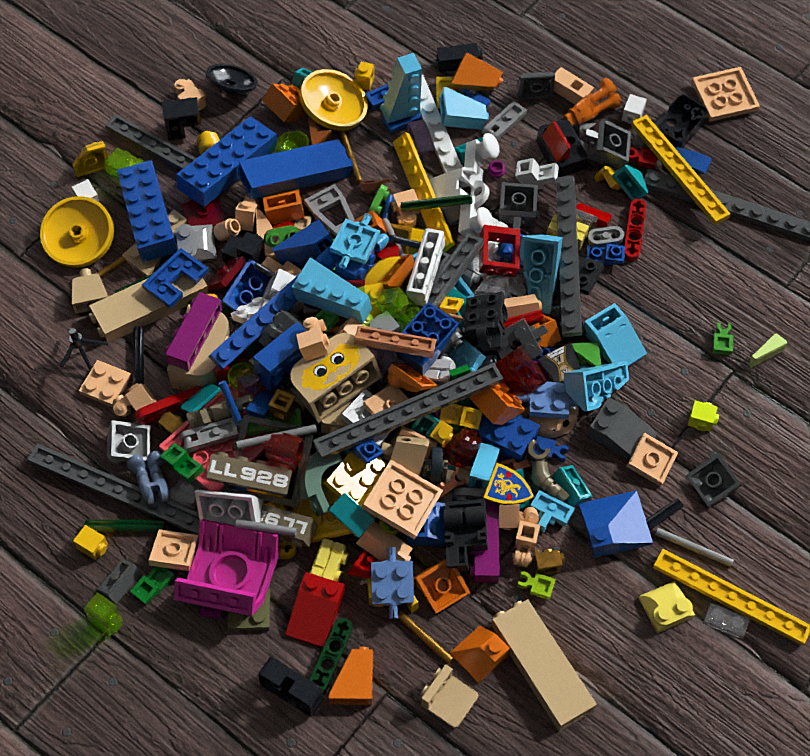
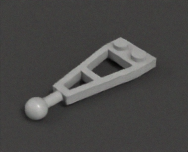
M335 184L304 199V204L317 220L319 219L324 227L335 237L343 223L335 226L321 212L340 203L346 218L354 221L345 197Z

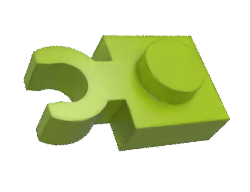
M521 572L520 577L525 578L527 582L518 581L517 586L519 588H531V595L550 600L556 579L536 573L535 578H533L528 572Z

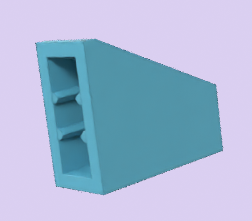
M447 87L443 88L439 97L442 126L482 130L489 119L486 105Z
M481 443L470 472L468 488L487 489L499 457L500 448L495 447L491 443Z

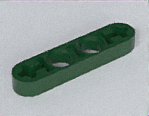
M340 618L334 623L310 677V681L318 683L320 674L323 675V687L320 686L323 694L328 690L352 635V623L347 618ZM347 625L348 631H343L341 639L340 637H338L340 634L339 627ZM338 642L341 645V649L337 652H332L329 649L330 644ZM324 661H330L333 667L325 671L321 668V664Z

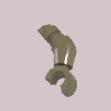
M250 393L234 400L239 412L246 411V408L249 406L248 402L253 400V394ZM226 401L208 407V410L207 408H202L187 413L191 429L232 418Z
M535 439L529 443L528 451L530 457L535 461L532 463L531 479L534 485L543 491L547 490L548 495L565 502L570 495L558 484H554V480L551 478L552 475L548 470V464L545 462L550 456V448H545L543 454H535L534 449L537 443Z

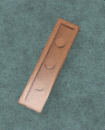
M358 325L354 344L433 358L437 339Z

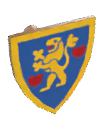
M496 463L483 498L499 504L513 505L523 503L534 498L522 476L507 466Z

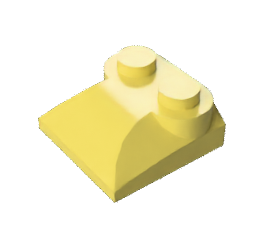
M675 581L638 597L657 633L690 620L695 616L692 603L685 598Z

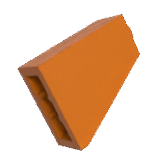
M466 52L453 76L449 88L493 91L495 87L499 88L501 85L503 72Z
M357 647V649L351 650L329 693L330 705H372V649Z

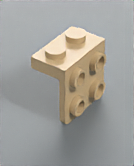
M445 665L442 670L439 668L432 678L434 681L431 686L426 685L421 692V706L451 727L457 728L477 701L478 693L453 677V669Z

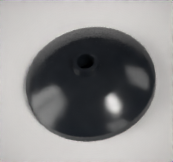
M214 64L209 66L206 71V77L209 82L227 94H246L257 87V78L248 70L235 65Z

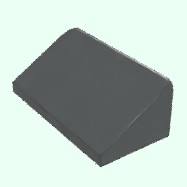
M122 559L97 588V591L116 604L139 578L141 571L135 564Z

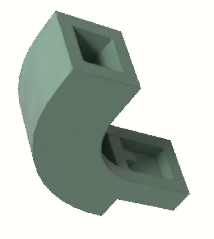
M318 452L308 458L300 472L299 492L302 501L310 499L311 509L316 513L317 517L327 513L330 509L321 487V478L326 469L342 462L339 453L321 460Z

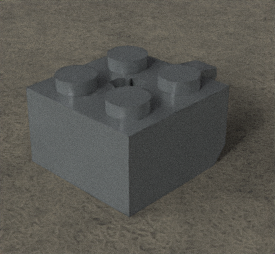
M603 120L593 125L590 130L585 129L580 133V140L588 144L587 158L604 166H609L615 171L629 162L631 132Z
M502 182L498 222L501 221L507 225H513L515 229H520V226L534 227L538 185Z
M281 310L273 317V322L263 330L258 342L266 347L296 322L304 328V320L297 314Z
M522 318L505 327V335L502 336V349L497 350L507 370L511 371L543 353L539 342L542 341L540 337L548 333L545 324L536 329L534 326L529 327L525 318ZM514 340L521 342L520 348L516 349V347L512 346Z

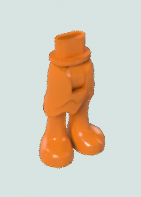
M603 78L599 82L600 89L594 94L589 93L585 95L572 109L568 110V113L564 115V119L569 120L572 126H578L597 117L598 113L608 108L616 109L620 107L621 98L619 94L614 93L617 89L611 80ZM607 96L606 100L597 105L598 100Z

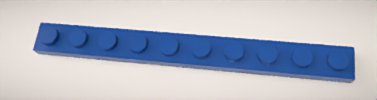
M330 245L315 261L331 271L335 268V264L341 256L330 252ZM299 274L208 356L221 370L228 366L261 335L263 330L273 322L272 319L281 310L287 312L298 302L292 285Z

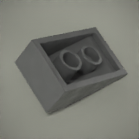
M608 397L590 426L588 438L630 460L642 434L646 433L656 438L658 433L625 405Z

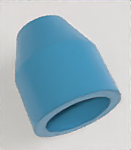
M380 234L374 247L375 252L379 253L386 247L389 241L387 234Z

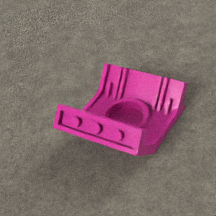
M202 519L199 528V545L187 579L177 578L175 580L174 600L253 616L264 603L281 551L278 549L279 534L236 528L232 524Z

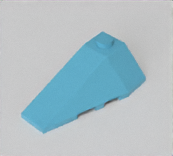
M550 235L522 236L520 259L524 268L523 273L527 282L528 295L535 294L537 300L541 301L542 313L550 314L563 237Z
M627 361L564 373L566 393L583 411L599 408L602 405V401L611 397V393L614 390H619L629 380Z

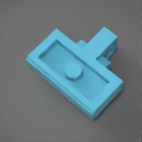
M540 490L530 505L539 513L538 516L541 519L538 523L540 525L539 531L543 533L549 524L554 525L555 522L566 526L575 510L574 507Z

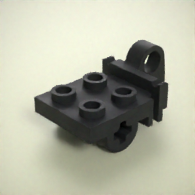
M578 256L580 296L581 294L590 295L604 269V264ZM558 268L555 286L557 290L560 287V268Z
M502 291L466 298L464 328H462L461 332L468 341H474L477 338L483 352L502 349V336L505 335L503 322L508 320L507 308L504 304L505 295Z
M485 499L445 502L444 525L446 532L447 569L457 568L459 572L469 571L468 552L488 550Z

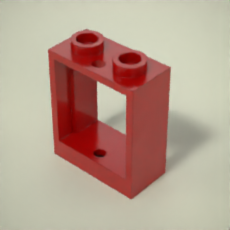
M484 225L480 232V238L484 239L485 244L479 251V273L489 276L501 275L505 278L515 277L520 269V229ZM488 241L513 244L512 264L488 261Z

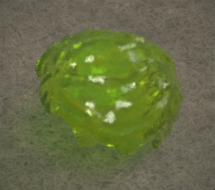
M297 130L283 133L276 142V151L282 152L309 146V139L307 135Z

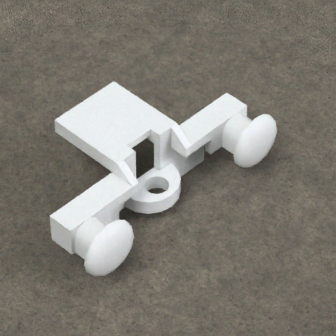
M490 133L484 134L482 142L475 139L466 143L464 167L430 179V184L436 198L467 195L463 189L459 188V181H464L471 187L473 203L461 205L458 232L464 237L467 233L477 236L484 225L494 226L489 210L480 207L489 196V188L483 182V170L479 166L483 165V159L489 157L495 159L500 152L497 139Z

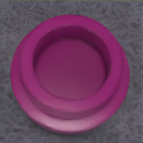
M493 161L488 166V173L492 177L499 178L505 174L506 168L501 161Z

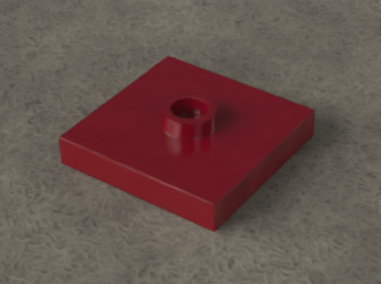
M217 197L205 207L194 200L181 204L187 223L190 226L212 224L214 229L216 224L226 220Z
M240 256L228 260L207 284L208 291L226 287L247 262L245 257Z

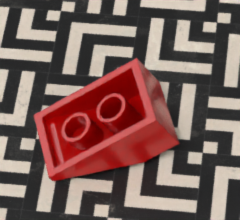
M306 572L296 597L285 636L324 648L345 595V584Z

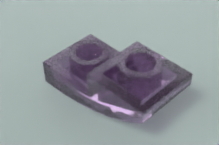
M425 121L407 122L408 131L414 141L418 155L434 152L433 140Z

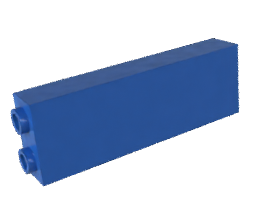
M337 139L241 160L238 165V175L250 200L348 178L353 169V163L348 158L345 147Z

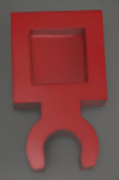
M630 147L629 154L632 155H629V162L638 161L637 166L655 170L658 157L652 150L642 148L640 152L636 148Z

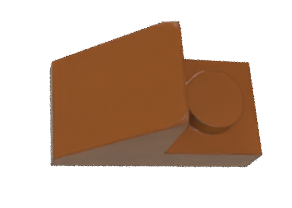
M308 118L311 145L332 141L331 130L320 131V124H316L312 118Z

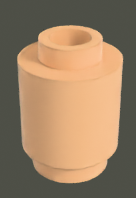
M227 219L214 226V235L219 241H226L232 235L236 236L240 232V224L236 219Z

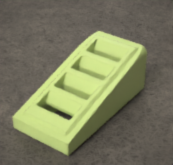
M777 333L774 334L752 355L749 366L752 368L783 352L787 341Z

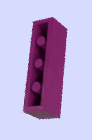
M199 292L197 297L193 298L189 312L183 316L181 327L176 329L171 345L169 344L166 347L165 355L168 364L190 371L222 311L221 299Z
M485 500L488 550L470 552V557H474V563H470V576H474V583H498L500 576L498 503Z

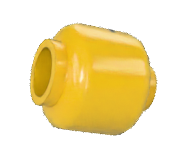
M204 131L197 137L196 143L201 155L219 141L216 133Z

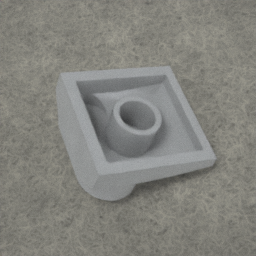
M183 224L176 228L178 250L182 248L200 262L217 260L212 224L197 226Z
M112 420L107 435L108 459L113 463L119 464L127 461L133 455H141L144 462H146V458L150 453V426Z

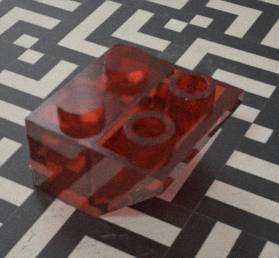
M520 346L495 363L503 377V383L510 389L509 392L532 393L547 382L540 367Z

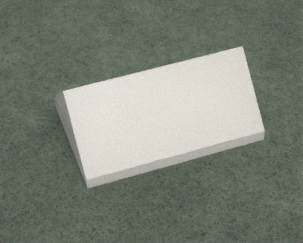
M205 490L195 491L200 521L206 519L235 525L238 519L260 523L263 500L253 495Z

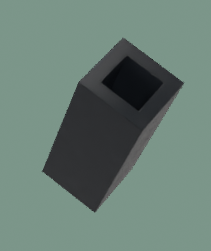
M477 43L437 48L436 59L439 72L457 70L466 52L483 60L482 50H479Z

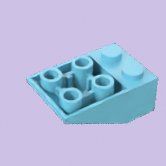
M615 303L585 321V336L590 342H599L600 354L609 364L627 361L628 366L647 355L627 316Z

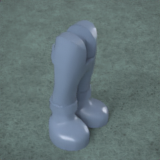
M152 451L146 458V465L153 482L149 480L145 470V462L141 455H133L127 460L128 469L136 474L141 494L149 505L154 504L153 493L158 492L161 502L168 501V487L160 469L164 462L160 457L162 454L160 451Z

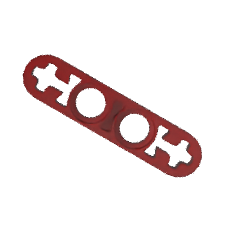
M641 199L633 200L629 208L624 242V259L629 262L638 260L641 251L647 207L645 201ZM636 206L640 208L639 214H635ZM638 220L641 224L635 226L631 221ZM636 235L639 239L633 241L629 238V236ZM631 247H634L633 255L630 254Z
M195 386L141 407L135 412L134 416L140 425H145L160 419L164 413L169 411L172 414L181 411L180 407L202 387Z

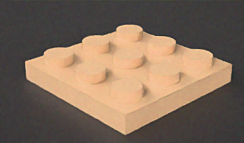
M741 67L692 78V84L702 105L708 109L707 116L710 122L759 111L760 105Z
M390 460L364 502L362 509L415 539L443 490Z

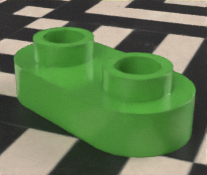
M381 184L368 212L372 210L379 216L382 210L380 204L382 200L386 202L390 193L387 191V186Z
M292 225L269 229L264 234V242L267 246L274 248L279 243L290 238L292 232L295 234L300 230ZM274 236H277L276 242L272 241Z

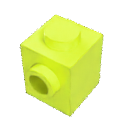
M695 400L687 426L694 427L699 431L710 432L712 426H716L719 415L716 414L718 407L708 402Z

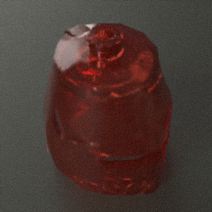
M466 427L457 431L443 448V461L448 460V464L455 467H467L470 465L480 448L481 435L475 430ZM450 449H451L453 452H455L456 454L460 455L461 458H459V457L453 455V454L450 452Z
M284 432L282 434H272L269 440L264 441L263 448L266 449V458L275 462V465L295 469L304 453V439Z

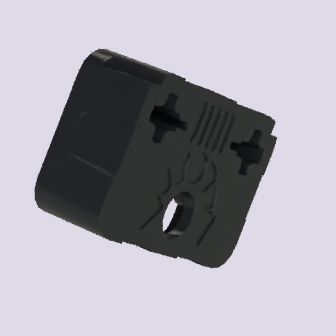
M679 95L669 106L668 113L664 116L665 112H663L654 124L674 148H684L705 124L708 109L686 95ZM673 120L676 122V125L671 127L667 125V121Z
M563 119L556 122L565 138H571L573 142L570 145L569 158L560 162L556 161L542 138L543 133L550 124L539 127L536 139L537 145L547 164L556 163L559 166L558 177L584 170L587 153L569 120Z
M272 656L268 658L258 673L259 683L265 689L310 717L313 716L324 700L321 687Z

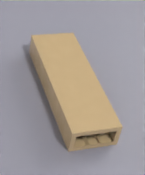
M182 274L172 285L183 293V297L171 309L143 289L142 284L147 280L145 279L89 305L91 310L89 317L93 324L97 323L98 327L96 329L100 337H105L107 343H110L133 332L134 327H144L188 306V301L196 298L199 292L209 294L208 286L202 278L195 284Z
M529 600L524 602L518 601L511 606L512 609L506 612L500 611L493 617L492 628L498 637L510 648V656L558 731L595 711L596 702Z

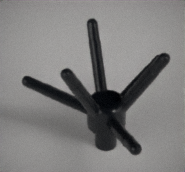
M75 328L68 329L70 346L60 367H64L73 349H79L88 369L91 370L92 366L82 348L83 345L86 344L96 348V345L107 346L108 343L83 339L82 335L77 333Z

